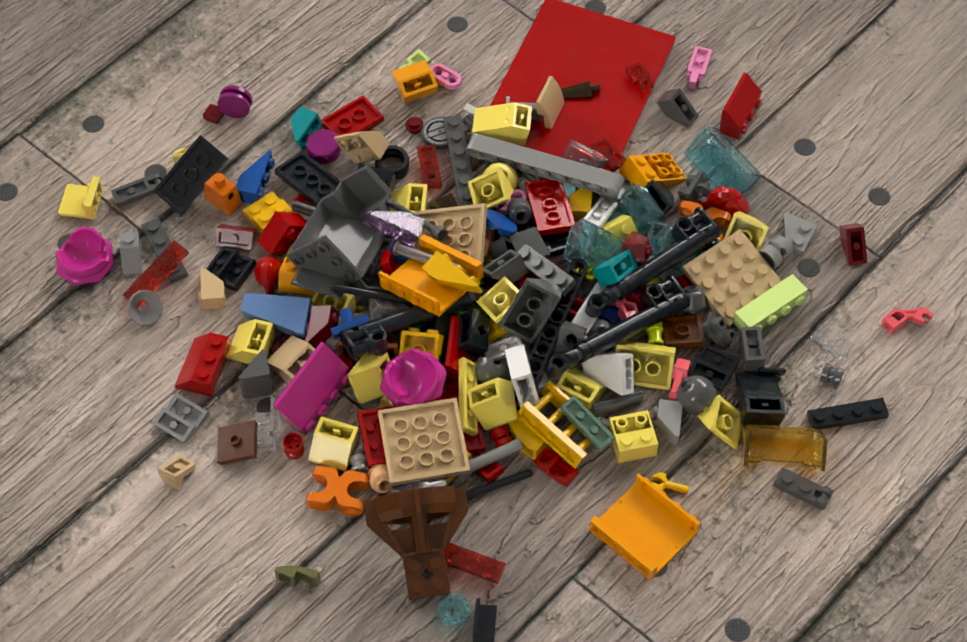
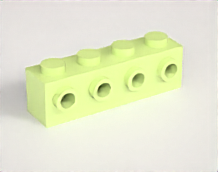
M792 274L736 311L733 319L734 324L740 331L741 327L759 326L762 331L765 326L774 324L780 316L787 315L795 306L802 305L806 301L808 289Z

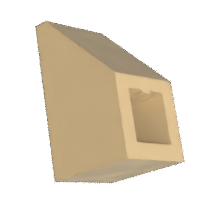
M200 268V275L197 276L198 287H201V291H198V302L202 303L203 310L226 308L224 282L207 269Z

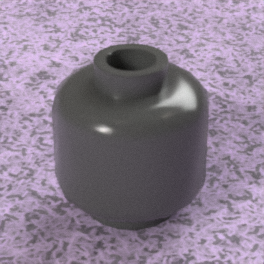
M515 198L507 205L508 216L516 225H524L532 218V209L526 199Z
M698 286L685 287L683 290L689 298L690 305L683 311L689 312V315L700 314V310L706 306L704 291Z

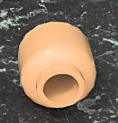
M377 464L370 468L368 471L369 482L375 492L386 493L394 487L390 486L387 464Z

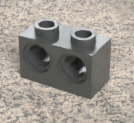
M565 321L560 328L552 356L554 354H561L568 349H573L574 345L587 339V328ZM570 334L575 335L577 340L572 339Z
M741 327L739 345L744 373L758 372L760 367H764L766 360L761 327Z

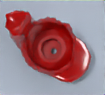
M720 186L708 195L705 202L696 201L705 211L714 207L729 212L731 217L738 211L745 214L749 211L747 199L738 190L731 187Z
M270 256L261 258L254 270L255 279L259 285L264 287L266 295H274V285L279 283V270L283 263L281 260Z

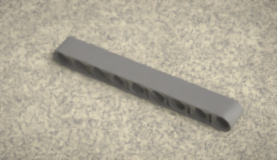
M477 133L472 135L466 148V153L472 157L492 163H506L516 170L609 197H618L625 180L620 174Z

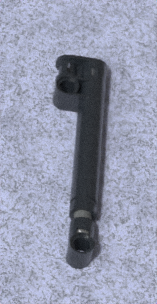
M697 207L690 216L679 217L671 230V234L677 242L632 270L619 282L611 284V288L608 287L598 294L591 295L585 306L586 314L592 318L599 317L602 311L615 304L618 300H623L719 238L721 231L718 225L701 207Z
M672 275L666 276L665 281L661 283L649 284L640 294V301L645 309L574 345L573 349H568L561 354H554L545 364V373L551 378H556L562 372L579 364V362L583 363L681 312L690 305L688 296Z
M491 277L487 278L485 284L479 285L483 291L482 293L467 291L441 316L430 313L416 305L341 330L339 335L342 345L353 361L358 360L359 356L367 353L368 355L373 354L376 356L384 355L388 351V335L462 311V309L471 308L472 303L477 304L476 301L500 280Z

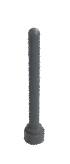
M391 198L387 199L386 205L431 232L433 239L443 242L447 238L448 230L441 225L434 226Z

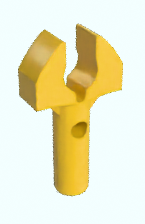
M660 472L652 475V480L661 482V484L652 482V485L657 489H669L685 494L688 493V486L668 481L666 473Z

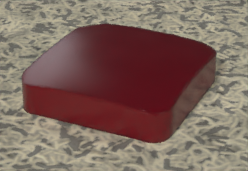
M210 104L202 116L203 119L217 124L224 116V113L220 111L218 106Z

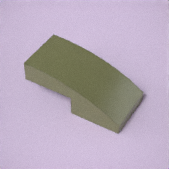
M279 566L275 569L276 580L294 587L298 580L315 587L321 581L319 571L301 566Z

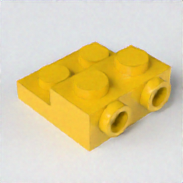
M273 191L242 209L244 216L257 228L260 234L275 212L294 213L291 207L283 199L280 200Z
M408 328V331L402 330L399 355L410 349H417L423 352H430L438 360L442 352L443 335H440L437 330H427V333L420 332V329Z

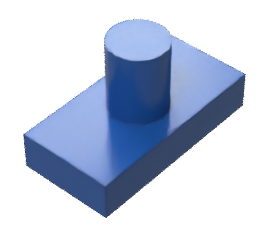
M345 308L339 311L343 324L330 329L333 337L338 339L340 338L339 333L341 330L368 322L370 319L368 315L354 319L351 309Z

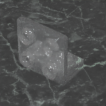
M271 397L270 412L254 413V420L258 423L257 451H277V443H281L279 426H281L282 420L281 415L273 406L276 402L275 397Z

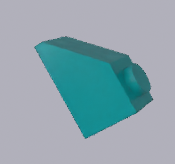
M300 106L293 114L291 124L295 141L301 150H305L307 138L310 134L317 131L323 122L318 113Z
M626 250L601 263L593 270V273L600 287H605L619 282L634 270L637 264L630 250Z

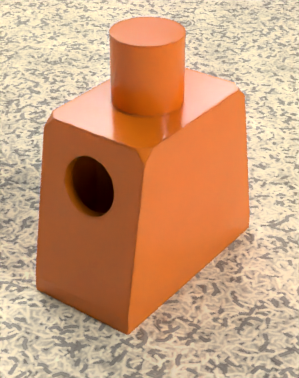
M215 173L205 182L204 199L227 215L231 216L242 206L237 186L225 178L224 174Z

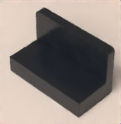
M477 597L473 642H494L497 605L480 604V598Z

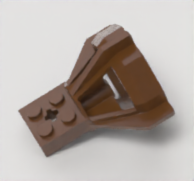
M417 487L376 497L375 500L365 501L364 509L367 527L403 559L409 600L450 594L444 551L469 511L465 487ZM449 516L448 522L427 525V521ZM388 525H411V528L392 531L388 527ZM424 570H428V573H432V576L429 578V581H425V578H421V574L424 573Z

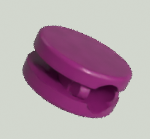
M230 85L221 90L217 105L225 115L232 118H243L249 114L253 98L246 89Z
M325 129L317 130L310 134L306 142L308 156L319 164L334 162L341 152L339 144L334 140L337 134Z

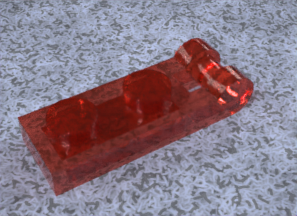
M435 144L417 146L423 184H427L428 191L431 188L442 189ZM435 178V181H429L428 179Z

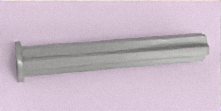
M401 241L396 242L393 248L394 256L402 255L422 263H426L433 256L405 246Z

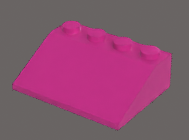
M320 342L273 406L289 425L306 436L308 432L315 428L320 416L325 415L332 400L334 401L338 398L342 387L350 382L348 374L351 369L329 347Z

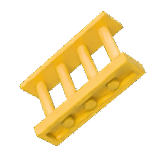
M549 380L541 391L543 397L539 400L540 403L532 405L526 401L518 411L517 416L576 469L587 455L584 450L591 442L585 438L580 444L576 445L569 438L577 430L573 424L563 432L554 425L564 415L559 408L570 398ZM550 401L558 410L547 419L539 410Z

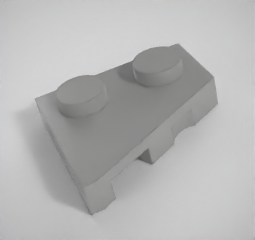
M784 212V236L792 245L793 252L803 256L818 225Z

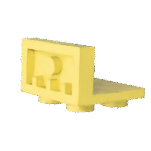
M93 176L91 183H88L87 186L67 184L58 214L60 216L94 220L103 193L100 177Z

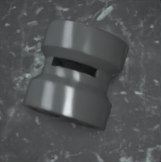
M826 363L819 381L824 383L830 382L832 386L839 387L845 369L840 367L833 368L831 364Z

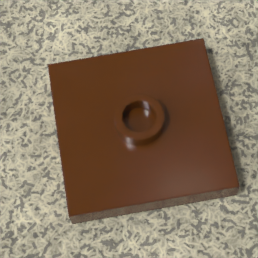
M701 314L671 316L662 321L664 346L675 347L676 349L704 348Z
M255 420L218 427L217 463L219 465L257 458L258 423Z

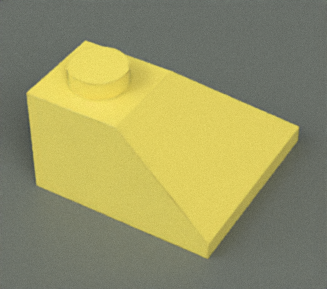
M738 211L734 213L724 239L741 229L759 252L769 227L743 212Z
M720 395L715 396L710 407L705 406L702 409L703 413L699 414L698 418L710 431L733 449H737L742 427L740 411Z

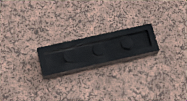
M884 398L807 410V418L812 431L886 419L889 416Z

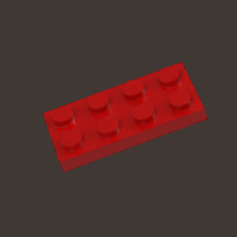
M551 179L525 182V190L540 236L576 230V224L563 183Z

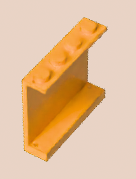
M425 234L419 237V251L434 255L437 250L442 255L446 253L454 260V263L464 267L467 271V276H474L478 281L484 277L482 262ZM413 259L407 260L390 276L387 273L378 272L380 286L384 290H388L437 316H441L467 292L465 290L440 286L422 269L425 263Z
M638 473L635 484L600 518L595 515L590 520L589 530L651 581L699 532L700 522L694 515L688 514L683 510V507L678 502H673L663 490L657 489L652 485L648 478L642 477Z

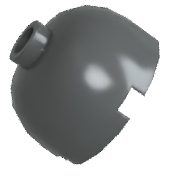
M478 357L474 370L477 383L480 385L497 377L510 381L509 367L502 363L497 365L493 363L494 360Z
M689 376L679 384L677 401H679L684 411L689 415H699L703 413L702 409L705 406L709 408L714 401L716 388L704 376Z

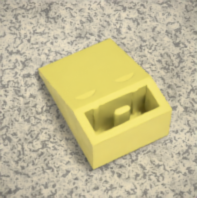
M514 102L475 108L472 134L477 133L525 146L530 131L532 106Z

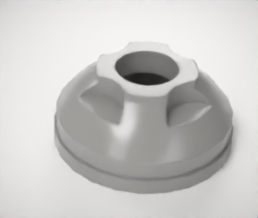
M141 290L134 293L130 297L127 306L130 317L136 323L142 325H149L157 321L163 310L160 297L150 290ZM142 300L148 304L145 311H139L137 308L138 303Z

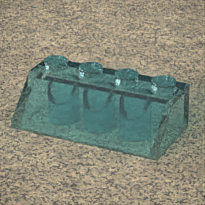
M706 125L684 152L701 171H704V175L717 188L720 186L731 187L744 194L751 190L763 176L715 127Z

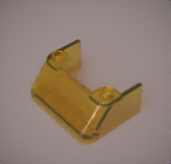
M744 424L742 425L741 461L743 466H757V463L761 461L801 463L807 470H817V467H819L821 471H825L828 439L822 430Z

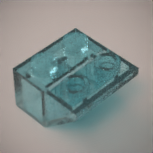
M634 183L621 195L618 212L621 215L631 216L638 233L642 235L665 215L646 187Z

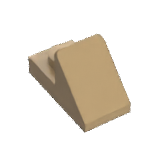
M179 455L158 468V474L164 483L180 490L184 477L194 471L196 463Z

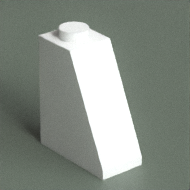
M524 344L506 349L505 353L520 407L526 401L532 405L539 404L540 401Z
M602 352L581 363L585 375L620 395L634 393L633 354Z

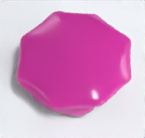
M90 227L75 229L61 248L55 251L57 274L74 286L99 282L114 266L111 242L104 239L97 230Z
M410 349L385 365L380 390L395 407L433 402L442 395L446 370L430 352Z

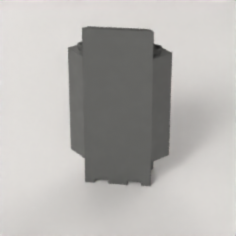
M369 165L343 177L334 192L321 198L286 255L299 269L292 279L291 285L341 299L344 293L331 291L330 285L348 286L364 276L396 220L391 214L390 208L385 204L392 191Z

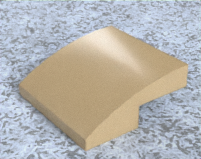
M549 76L536 101L537 114L544 116L545 128L552 129L564 105V97L556 80Z

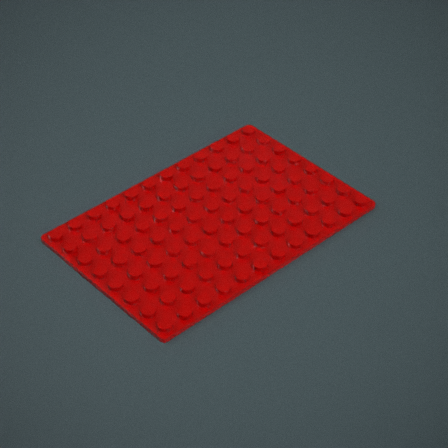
M545 0L490 106L506 104V96H510V102L536 103L549 76L556 80L560 89L584 83L585 81H590L591 85L600 84L601 91L593 92V98L564 99V105L552 129L545 128L543 115H541V121L531 120L530 131L523 147L614 172L676 38L670 34L566 2Z

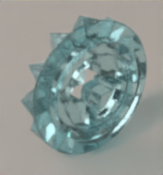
M447 595L439 601L437 615L442 622L447 623L449 626H459L461 623L466 622L470 615L469 602L461 595ZM456 604L458 612H455L452 617L448 609L452 610Z

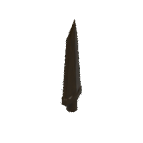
M585 81L584 83L562 88L561 91L564 99L593 98L592 93L599 92L601 89L600 84L591 85L590 81Z

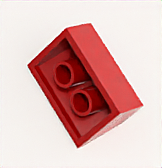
M745 72L722 110L719 133L737 140L740 139L742 134H746L749 121H753L756 114L755 110L760 109L763 99H760L762 91Z
M451 316L445 363L446 385L459 381L458 359L465 357L476 362V357H472L457 348L459 318L456 316Z
M210 332L194 338L176 381L175 388L212 397L227 361L226 355L230 348L229 337Z

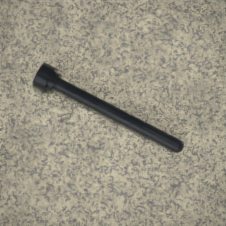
M339 284L330 285V290L334 292L406 304L408 307L416 306L410 301L394 294Z
M528 469L466 491L467 500L529 478L533 475V472Z

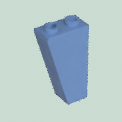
M244 293L241 311L247 319H257L273 323L275 330L293 335L305 341L311 307L316 305H314L311 298Z

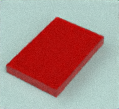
M362 95L323 118L321 126L325 130H330L339 136L368 131L385 120L384 116Z

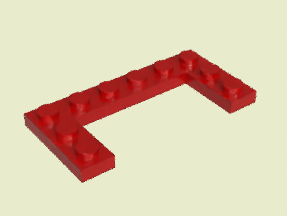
M454 397V398H457L458 408H459V397ZM395 406L357 411L368 468L377 464H386L378 410L396 408ZM478 421L477 435L471 436L463 432L466 450L469 453H476L479 450L483 452L486 449L481 425Z

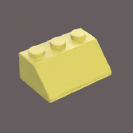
M623 341L617 345L616 353L633 354V379L635 386L670 390L675 347Z

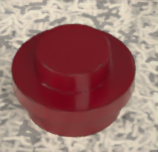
M411 117L405 123L406 129L411 134H418L423 129V121L418 117Z

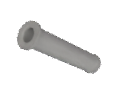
M516 438L511 442L469 460L470 473L468 475L470 476L472 472L519 450H523L520 440Z

